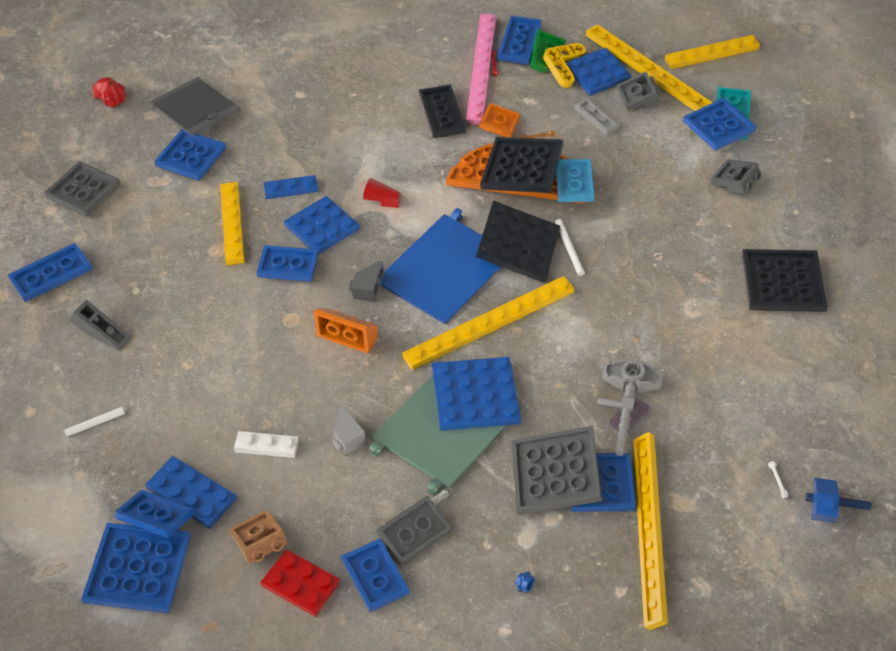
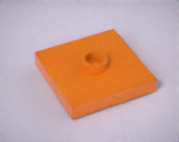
M489 103L480 121L479 128L511 138L521 114Z

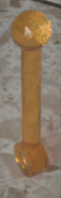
M550 130L546 133L534 134L529 136L524 134L521 136V138H537L548 135L554 136L555 131Z

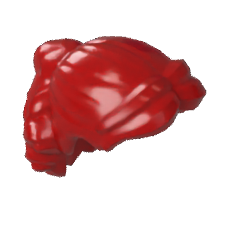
M103 77L97 80L92 87L94 98H100L104 105L111 108L123 103L127 96V93L124 91L125 87L117 83L113 78Z

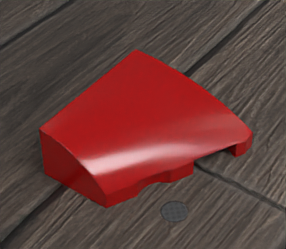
M373 178L368 179L363 193V200L381 201V206L399 208L401 192Z

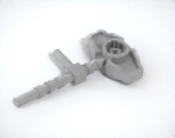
M621 359L604 363L602 380L609 382L612 386L622 391L625 389L622 401L600 397L597 400V405L621 409L620 413L622 415L620 416L615 452L618 456H623L631 419L630 415L633 413L635 391L643 393L653 389H661L663 372L644 361L637 362Z

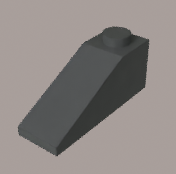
M87 299L73 312L70 319L73 324L86 334L117 350L131 337V335Z

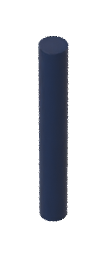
M806 493L805 501L812 502L813 493ZM839 497V506L871 510V502Z

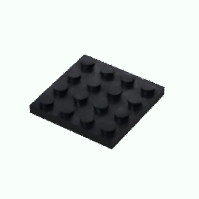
M496 137L480 183L481 190L550 193L564 146L563 139Z
M493 200L475 257L545 283L560 225Z
M743 249L742 259L749 310L826 312L827 301L817 250Z

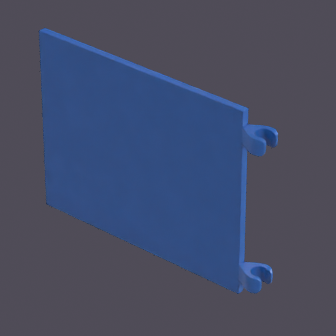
M456 208L450 217L445 214L440 217L385 271L380 285L443 324H446L501 268L498 265L475 257L482 235L459 222L463 218L461 215L462 210Z

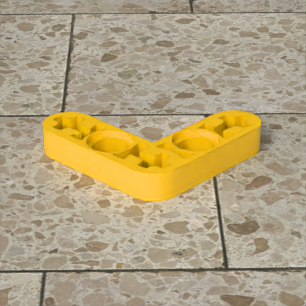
M580 43L551 47L545 51L543 59L562 87L570 88L575 80L574 75L565 62L584 56L586 48Z

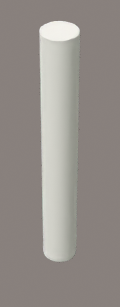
M120 407L64 429L68 437L125 413L123 408Z

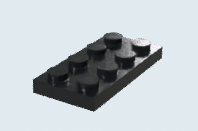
M451 84L419 89V96L433 138L466 133V126Z

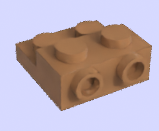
M268 510L229 529L232 538L249 564L254 561H261L265 555L273 551L278 552L283 549L284 545L288 544L284 531Z

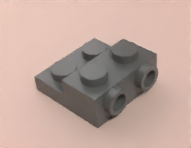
M647 71L616 85L628 111L642 104L647 108L660 101L661 93L659 88H654L656 85L653 76L649 77Z
M727 159L710 180L712 185L727 187L728 193L744 195L746 191L752 190L755 180H760L761 171L759 164L756 162Z

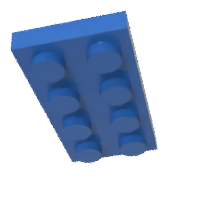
M511 15L498 53V60L529 65L533 52L535 33L538 29L540 30L542 20Z
M73 243L8 274V277L23 301L27 302L92 270V266L76 243Z
M174 456L145 484L146 489L153 494L193 508L194 515L191 518L208 529L237 500L236 494Z

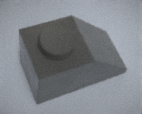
M377 261L355 274L354 280H351L349 285L353 299L375 302L385 273L383 261Z

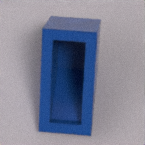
M814 478L811 520L833 523L838 518L839 509L837 481Z

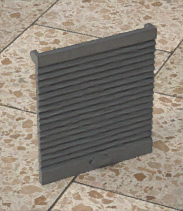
M199 77L150 101L152 109H158L191 136L240 110L238 105L232 103V101L228 100Z

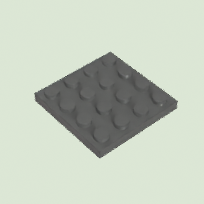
M593 426L512 440L516 509L518 515L602 501Z

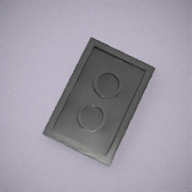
M427 495L376 529V534L381 538L399 565L402 566L452 532L453 528Z

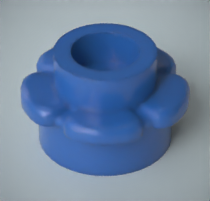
M529 571L520 573L516 579V585H518L517 588L520 592L528 593L534 585L535 577Z

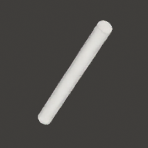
M558 219L555 221V224L560 225L559 233L578 276H582L585 274L562 220Z

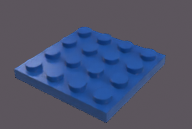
M510 357L432 363L440 431L521 424Z
M107 523L81 598L84 604L169 613L191 540V533L176 530L169 538H165L134 525Z

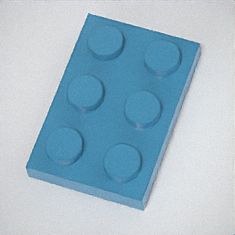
M560 159L556 170L558 202L594 201L591 160Z

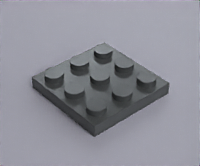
M78 161L44 193L46 198L87 216L120 185V180Z

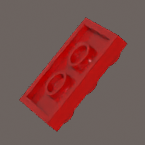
M286 549L260 583L263 588L316 617L339 586L340 579Z

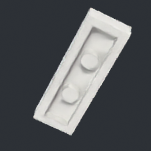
M238 431L234 451L235 453L295 458L299 439L298 436Z

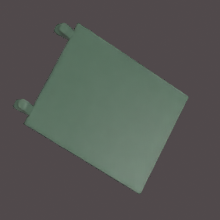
M432 375L372 435V439L375 441L369 447L371 450L370 454L377 457L382 449L386 447L432 477L433 479L427 485L429 488L427 492L435 495L442 485L450 488L508 425L440 431Z

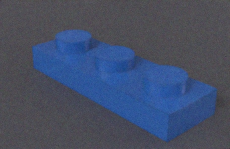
M316 175L264 182L266 199L318 192Z

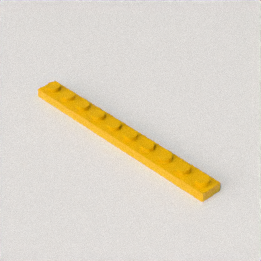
M596 24L586 30L588 38L601 47L607 48L614 56L639 73L647 71L649 77L653 76L656 85L694 111L713 103L600 25Z
M562 276L402 352L403 358L409 367L414 370L574 293V287Z
M648 432L633 439L644 627L648 630H653L668 624L655 438L652 433Z

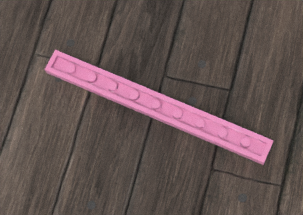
M480 14L466 124L479 125L485 112L496 15Z

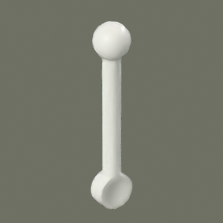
M770 461L768 465L773 470L782 498H788V492L785 490L776 469L777 463Z

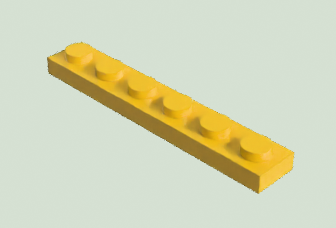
M748 35L666 54L665 61L670 69H676L758 50L760 43L754 35Z
M238 182L220 184L226 265L243 264L245 259Z

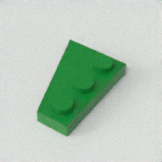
M538 29L535 33L530 68L545 73L549 68L543 59L545 51L551 47L562 46L567 40Z

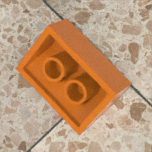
M328 308L314 310L318 337L369 354L378 339V326L376 324L340 313L337 310Z

